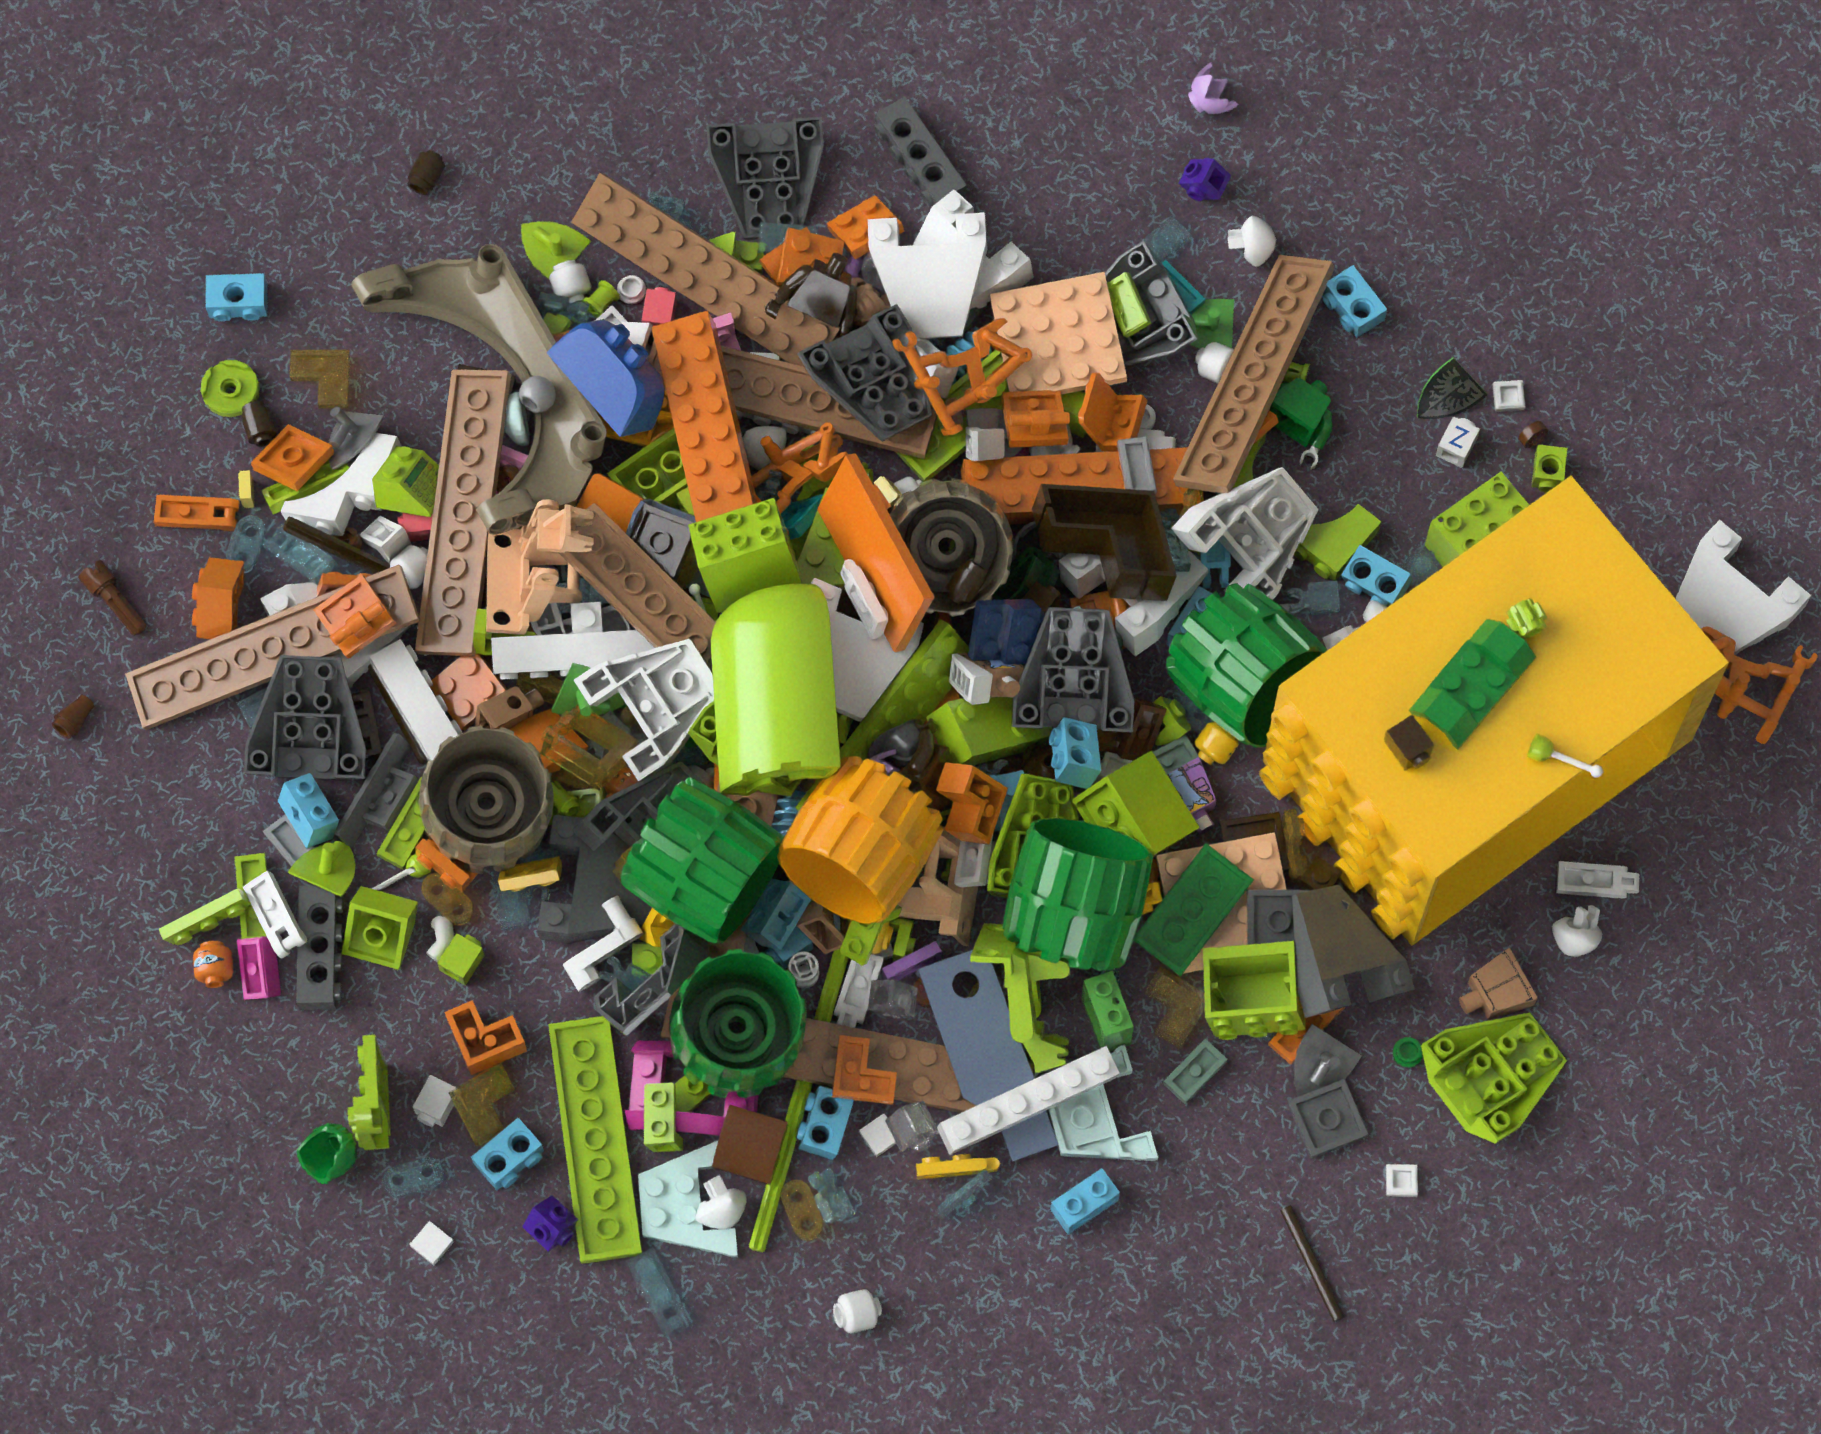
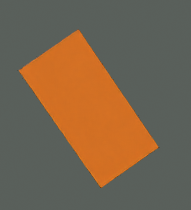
M849 454L844 457L817 510L844 560H853L862 569L868 582L870 581L873 584L876 598L880 605L886 608L888 613V623L884 634L894 652L903 651L932 603L934 595L857 454Z

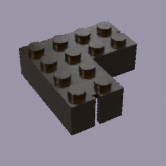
M1055 484L1040 485L1032 512L1036 528H1039L1038 536L1043 552L1099 555L1110 598L1136 599L1137 595H1140L1141 600H1168L1177 575L1154 491Z

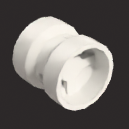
M798 952L792 956L788 967L797 979V987L809 988L813 986L819 977V965L816 957L808 952Z

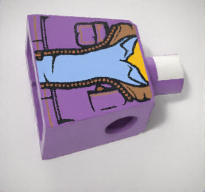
M1197 757L1167 775L1200 827L1197 829L1198 834L1202 835L1215 826L1207 813L1215 809L1216 798L1202 762Z

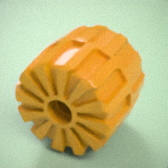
M847 756L840 760L841 767L831 777L822 779L806 799L779 846L777 858L790 881L817 904L845 919L863 924L881 923L891 914L919 876L944 830L940 826L943 818L940 811L926 807L932 800L924 791L911 792L908 789L912 781L901 773L894 771L888 776L886 766L871 759L863 761L858 756Z

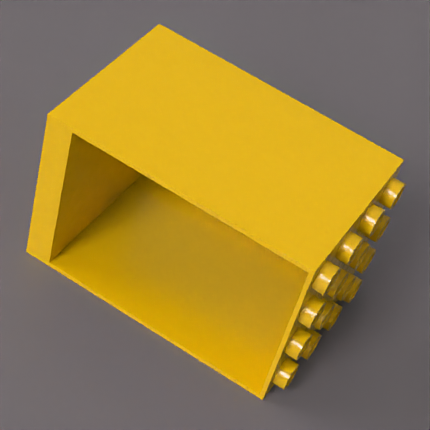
M1569 476L1280 684L1274 711L1271 714L1272 720L1270 730L1267 733L1266 749L1263 752V762L1266 766L1259 771V775L1264 785L1275 798L1281 800L1289 794L1302 809L1303 813L1296 817V821L1308 840L1315 846H1319L1327 840L1339 855L1340 859L1333 865L1342 871L1340 879L1345 886L1354 893L1364 887L1377 902L1378 906L1371 910V914L1382 932L1392 940L1402 933L1410 945L1413 946L1693 740L1729 662L1576 480ZM1530 598L1534 603H1539L1547 616V619L1544 620L1547 626L1533 637L1524 639L1536 656L1531 665L1459 749H1456L1451 744L1444 732L1426 718L1413 715L1433 742L1434 747L1430 755L1431 759L1419 768L1412 766L1404 770L1384 742L1386 731L1412 715L1409 712L1412 705L1486 619L1502 622L1510 628L1506 622L1509 619L1507 611L1513 605ZM1536 734L1542 735L1551 740L1554 751L1591 766L1599 765L1603 769V774L1597 778L1593 777L1589 771L1552 756L1545 761H1536L1527 757L1530 745Z

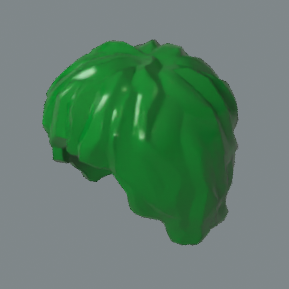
M327 1123L315 1128L306 1137L296 1151L297 1158L309 1176H312L313 1179H316L322 1185L328 1184L332 1180L344 1175L353 1167L357 1159V1142L354 1140L353 1134L342 1124Z

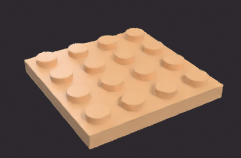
M1105 272L990 294L994 320L999 318L1007 320V323L997 331V334L1022 348H1029L1032 352L1031 360L1024 362L1007 378L1009 392L1052 390L1061 391L1062 395L1085 390L1092 373H1100L1105 379L1104 382L1109 385L1127 382ZM1001 353L1004 362L1009 356Z
M1275 832L1209 845L1254 879L1247 890H1286ZM1203 846L1155 856L1163 897L1169 892ZM1247 890L1203 948L1247 945ZM1203 948L1183 974L1204 970Z

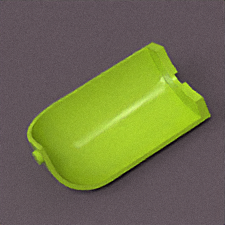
M793 583L763 588L743 596L731 604L719 616L711 636L720 793L750 796L757 790L774 784V778L783 775H789V780L804 778L827 779L841 766L830 616L825 595L821 588L815 584Z

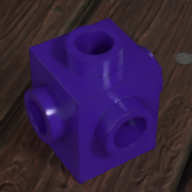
M1192 159L1186 165L1179 184L1187 191V195L1196 201L1220 199L1232 175L1215 159Z
M551 1195L532 1208L522 1227L547 1251H550L558 1245L563 1247L574 1236L572 1230L578 1219Z

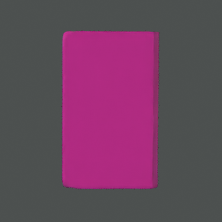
M268 937L237 939L244 1000L280 996L281 988L277 954L272 948Z

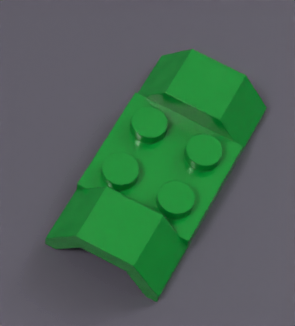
M1486 619L1429 684V687L1412 705L1409 712L1415 716L1426 718L1444 732L1451 744L1456 749H1459L1531 665L1536 656L1527 642L1502 622Z

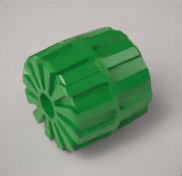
M1238 583L1228 585L1224 597H1220L1217 591L1206 597L1204 602L1207 608L1202 613L1193 609L1182 622V626L1187 631L1186 633H1176L1169 647L1171 655L1167 657L1166 667L1167 673L1173 682L1208 718L1242 744L1261 748L1266 747L1267 733L1270 730L1271 714L1274 711L1279 685L1325 653L1327 648L1294 615L1258 588L1249 583L1242 588Z
M689 777L685 782L682 780L674 787L671 796L667 794L658 806L657 819L649 818L641 830L642 838L633 844L627 856V862L623 866L621 883L626 889L673 923L713 945L722 944L742 924L771 881L779 865L777 855L784 836L738 802L697 779Z
M1061 818L1033 821L1027 831L1011 879L1002 926L1004 937L1009 942L1018 943L1016 947L1025 953L1042 951L1040 959L1051 963H1058L1062 957L1067 959L1068 965L1071 968L1087 970L1092 967L1097 971H1105L1122 967L1127 961L1144 909L1153 862L1151 850L1134 838L1116 830L1088 822Z
M731 949L724 955L713 959L707 957L697 964L692 975L687 980H684L680 986L670 1013L671 1050L674 1059L680 1058L685 1068L683 1071L685 1077L694 1085L700 1081L708 1085L707 1091L713 1096L726 1098L728 1093L736 1091L738 1097L748 1098L759 1095L765 1086L769 1087L777 1084L792 1067L804 1040L807 1017L805 999L800 997L797 990V979L790 970L785 971L773 961L772 956L763 952L753 954L743 952L742 949ZM731 1022H740L743 1024L745 1031L741 1034H735L730 1031L728 1025Z

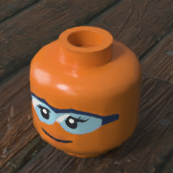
M207 941L200 944V948L196 949L193 953L195 979L204 983L208 988L222 987L224 982L233 976L232 951L220 941Z

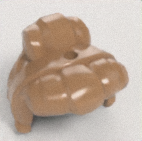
M858 277L852 278L851 285L857 291L856 314L853 325L862 327L867 325L873 315L891 307L886 294L880 297L879 292L871 284Z

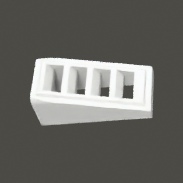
M957 653L952 654L949 683L972 705L989 703L993 674Z

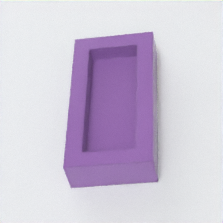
M935 941L883 967L882 977L887 986L917 972L919 968L940 960L941 949Z

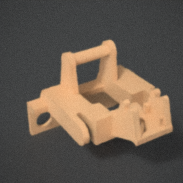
M545 499L536 504L528 525L522 526L521 529L516 528L497 535H491L488 532L486 632L525 635L529 622L539 621L548 603H579L582 601V592L579 590V573L559 553H565V551H592L594 539L580 535L578 531L574 530L576 526L592 525L594 512L571 505H565V508L559 511V504L556 501ZM498 535H506L510 538L511 545L506 548L499 547L494 539ZM537 565H568L567 588L555 586L558 582V572L555 569L533 567L529 575V567ZM497 612H505L509 615L510 622L506 625H500L494 621L493 615Z
M943 830L925 863L924 875L920 877L919 885L922 888L911 887L897 904L902 907L899 918L940 921V935L953 936L962 946H969L978 886L961 888L954 884L961 840ZM939 858L952 859L948 886L935 879Z

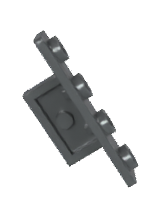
M393 733L390 740L385 744L381 755L369 771L368 777L355 795L353 802L335 830V835L350 847L354 846L367 823L390 831L419 781L415 775L399 770L411 750L410 744L400 734Z

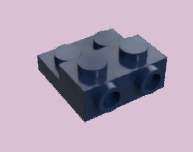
M1032 599L977 600L968 651L969 658L972 661L1001 660L1004 665L1026 664L1037 637L1038 628L1042 624L1044 612Z

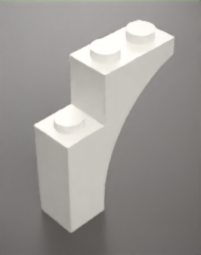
M375 433L351 467L334 483L310 496L285 501L281 510L285 520L288 517H293L329 535L343 536L354 506L364 511L370 509L381 511L382 509L376 508L372 478L396 446L402 447L397 436Z

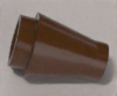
M81 694L74 702L54 715L53 728L67 739H70L73 735H78L90 711L94 708V703L87 696Z

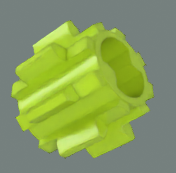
M1531 598L1520 601L1507 611L1509 619L1506 620L1512 631L1517 635L1519 634L1523 639L1533 637L1547 626L1544 622L1547 616L1539 603H1534Z

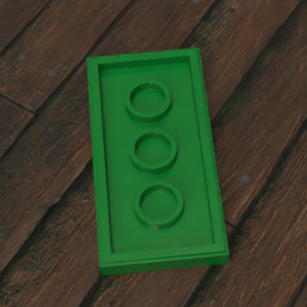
M1205 843L1162 899V902L1159 903L1136 933L1134 942L1181 977L1254 879Z

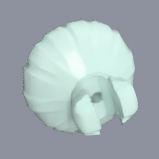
M514 392L508 396L504 433L514 443L525 446L530 442L526 408L520 401L519 392Z

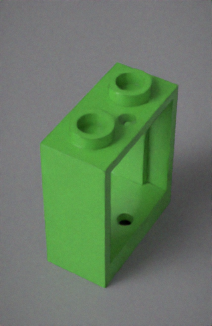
M1113 971L1084 980L1081 999L1099 1047L1107 1046L1109 1052H1112L1122 1045H1125V1047L1131 1045L1134 1026Z

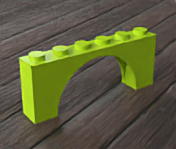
M1266 434L1252 446L1233 488L1253 480V462L1259 449L1265 443ZM1358 504L1349 513L1334 521L1311 524L1303 543L1298 544L1294 556L1301 561L1306 559L1314 565V570L1319 576L1324 579L1329 577L1335 582L1345 570L1359 545L1366 547L1379 532L1381 521Z

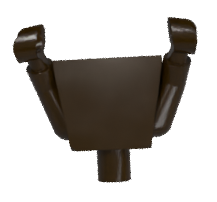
M833 253L828 263L815 259L810 265H802L785 279L775 294L776 298L774 300L770 299L766 304V314L776 320L780 306L787 301V306L835 328L840 326V334L836 339L848 334L853 329L857 301L856 288L851 285L852 276L844 272L848 259L839 253Z
M929 718L926 724L922 719H918L915 721V725L920 732L918 748L900 773L912 781L908 787L911 792L924 791L930 797L932 802L926 807L943 812L952 808L953 801L937 792L936 788L945 762H954L948 747L934 743L933 733L938 728L933 719Z

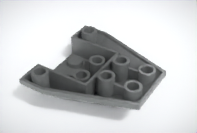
M822 117L795 118L792 122L736 126L735 123L706 125L708 154L743 238L785 236L788 228L802 230L824 147Z
M1142 241L1120 255L1105 272L1106 281L1109 282L1124 272L1130 273L1152 323L1127 338L1123 336L1114 316L1124 366L1173 355L1196 341L1198 337L1195 321L1169 272L1149 245Z
M897 304L873 315L867 325L828 344L822 340L798 352V356L811 378L882 442L932 417L929 398L924 389L919 390L915 387L914 382L917 376L905 353L897 351L893 346L892 341L899 338L901 344L906 347L909 341L905 333L912 331L910 324Z
M1048 607L1019 680L1020 691L1013 697L1012 727H1057L1062 718L1066 717L1095 724L1097 729L1102 731L1133 732L1134 699L1109 610Z
M280 655L246 741L244 774L297 778L311 773L314 779H365L366 746L342 659L340 657Z

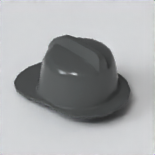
M918 719L906 721L902 725L879 735L870 746L867 759H871L879 753L896 749V754L888 756L883 760L900 767H905L918 748L920 732L915 725V721Z

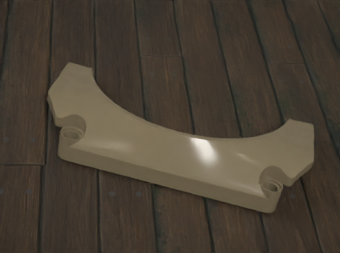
M494 244L482 246L479 250L477 261H474L473 258L464 260L438 259L405 270L399 264H392L357 276L351 285L367 312L413 313L449 322L476 335L494 348L514 369L522 383L529 377L538 375L547 378L553 383L556 390V398L552 407L545 412H533V444L521 470L501 492L476 507V511L489 534L497 535L528 525L536 504L541 500L550 499L556 501L559 504V511L563 510L565 505L575 506L592 475L593 467L588 461L597 459L602 455L607 431L594 407L546 353L556 341L502 248Z

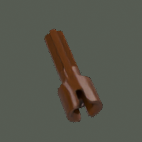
M102 560L95 562L96 569L94 571L86 567L78 578L93 597H102L133 636L140 634L146 628V624L115 587L117 579Z

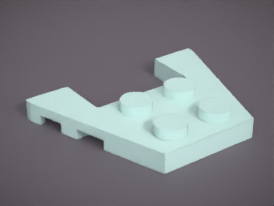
M1122 1045L1111 1053L1120 1073L1117 1077L1132 1074L1133 1071L1126 1047ZM1103 1084L1048 1109L1061 1156L1143 1161L1158 1160L1151 1131L1119 1139Z
M718 1140L638 1174L643 1237L680 1246L693 1247L706 1252H715L728 1257H738L735 1228L704 1231L703 1224L696 1220V1213L701 1203L698 1170L714 1169L712 1168Z

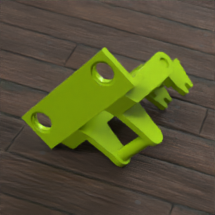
M984 923L970 955V962L1004 964V988H1008L1012 1039L1024 1044L1035 1064V1072L1037 1073L1065 1065L1066 1059L1062 1057L1068 1056L1069 1050L1061 1045H1068L1069 1039L1058 1034H1045L1044 1021H1037L1036 1018L1041 1014L1042 1010L1040 980L1067 977L1070 973L1067 959L1061 957L1058 963H1051L1040 959L1042 951L1025 953L1016 947L1018 943L1009 942L1004 937L1003 924Z

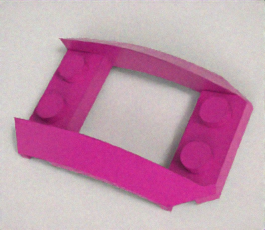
M638 1040L631 1049L634 1053L629 1110H625L628 1128L631 1131L644 1130V1086L646 1084L665 1083L667 1057H674L671 1050V1041ZM736 1091L729 1092L725 1098L723 1117L676 1111L675 1132L720 1136L729 1105L757 1113L759 1095L741 1098L738 1097Z

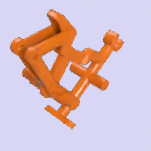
M1005 318L996 319L973 332L972 338L975 347L955 355L947 356L945 352L939 351L919 356L914 347L917 344V337L912 331L905 333L909 341L906 347L901 344L899 338L892 341L897 351L905 353L917 376L914 385L919 390L924 389L944 427L941 430L944 436L954 435L963 430L961 424H955L951 416L975 402L985 403L992 397H995L997 394L996 388L1024 362L1031 360L1032 352L1029 348H1022L996 334L1007 323ZM990 347L1009 356L985 379L980 359L989 355ZM940 364L944 368H953L966 364L971 387L964 391V396L946 406L936 388L940 384L939 378L930 376L925 367Z
M830 422L824 423L818 431L782 450L773 442L770 436H765L761 439L760 444L765 449L764 451L771 462L751 476L753 486L756 488L777 472L781 474L788 483L777 493L779 499L776 503L780 514L790 505L792 495L813 476L822 482L833 478L844 457L848 455L847 452L838 454V449L842 446L843 439L838 434L833 435L835 428ZM821 440V443H819V444H817V445H815V446H813V447H811V448H809V449H807V450H805V451H802L803 449H805V448H807V447H809V446H811V445H813V444H815V443H817V442H819V441ZM819 455L818 461L810 460L813 457ZM756 494L757 503L762 502Z
M1708 626L1701 628L1729 662L1727 666L1728 670L1730 668L1729 677L1727 679L1723 675L1715 691V694L1722 699L1717 710L1718 717L1722 719L1727 718L1738 705L1765 719V722L1755 739L1761 744H1766L1776 729L1778 721L1793 692L1800 683L1804 670L1813 666L1817 659V654L1813 653L1809 659L1802 657L1801 651L1803 646L1800 645L1792 655V661L1794 662L1792 668L1773 662H1767L1765 665L1756 664L1734 655L1736 642L1732 638ZM1770 674L1786 678L1771 709L1744 695L1750 681L1749 675L1762 677L1763 679L1768 678Z

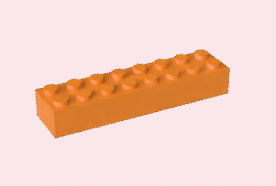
M708 310L651 327L696 522L757 503L717 327Z
M1188 447L1149 449L1157 490L1155 496L1161 516L1184 515L1190 507L1204 501L1202 490L1176 487L1173 480ZM1118 451L1017 456L982 461L964 459L961 469V479L988 493L1005 513L1009 525L1028 524L1035 521L1032 507L1041 484L1125 489Z

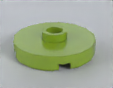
M238 360L219 362L218 365L210 367L201 380V394L205 405L213 413L222 417L241 415L244 405L257 401L259 398L260 385L256 374L248 364ZM228 387L236 388L235 392L231 394L226 393Z

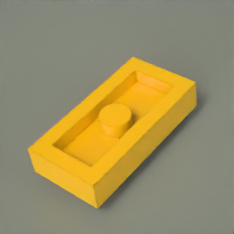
M560 856L516 864L514 868L500 871L498 878L500 890L516 892L525 889L527 886L538 884L548 886L559 881L563 867Z

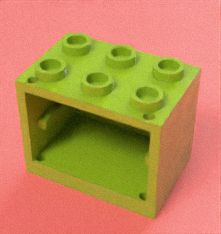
M1501 471L1434 518L1430 523L1425 546L1440 565L1444 567L1524 510L1529 504Z
M775 498L688 525L698 568L717 613L723 612L735 601L754 591L776 585L802 583L793 545Z
M1152 750L1107 775L1072 799L1085 822L1116 830L1138 840L1147 849L1151 850L1153 857L1200 828Z
M1294 941L1203 948L1205 1019L1215 1037H1219L1222 1040L1236 1039L1237 1035H1249L1260 1038L1267 1036V1033L1279 1032L1282 1035H1294L1300 1030H1306L1305 1015L1297 991Z

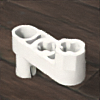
M615 896L602 904V907L606 910L616 927L614 932L563 964L578 992L587 989L601 979L595 967L596 965L644 934L635 918H631L619 896Z

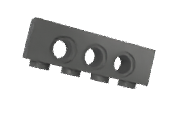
M905 96L875 113L876 125H874V130L880 140L886 139L891 146L889 151L893 159L897 163L900 161L906 168V177L912 185L917 184L922 191L920 192L921 198L927 207L934 206L953 189L963 198L966 197V183ZM904 131L909 133L910 135L907 137H899L896 134ZM914 154H923L925 157L917 160L912 156ZM938 176L941 179L937 182H931L927 178Z
M316 885L299 886L298 926L304 932L307 942L297 948L296 1003L299 1010H336V1001L342 1000V984L337 982V971H342L343 959L342 953H337V942H343V925L338 924V913H343L344 899L343 896L340 897ZM325 913L329 915L325 923H314V918L318 914ZM321 942L328 944L325 952H313L316 944ZM318 972H326L328 974L327 978L320 983L312 981L313 976Z

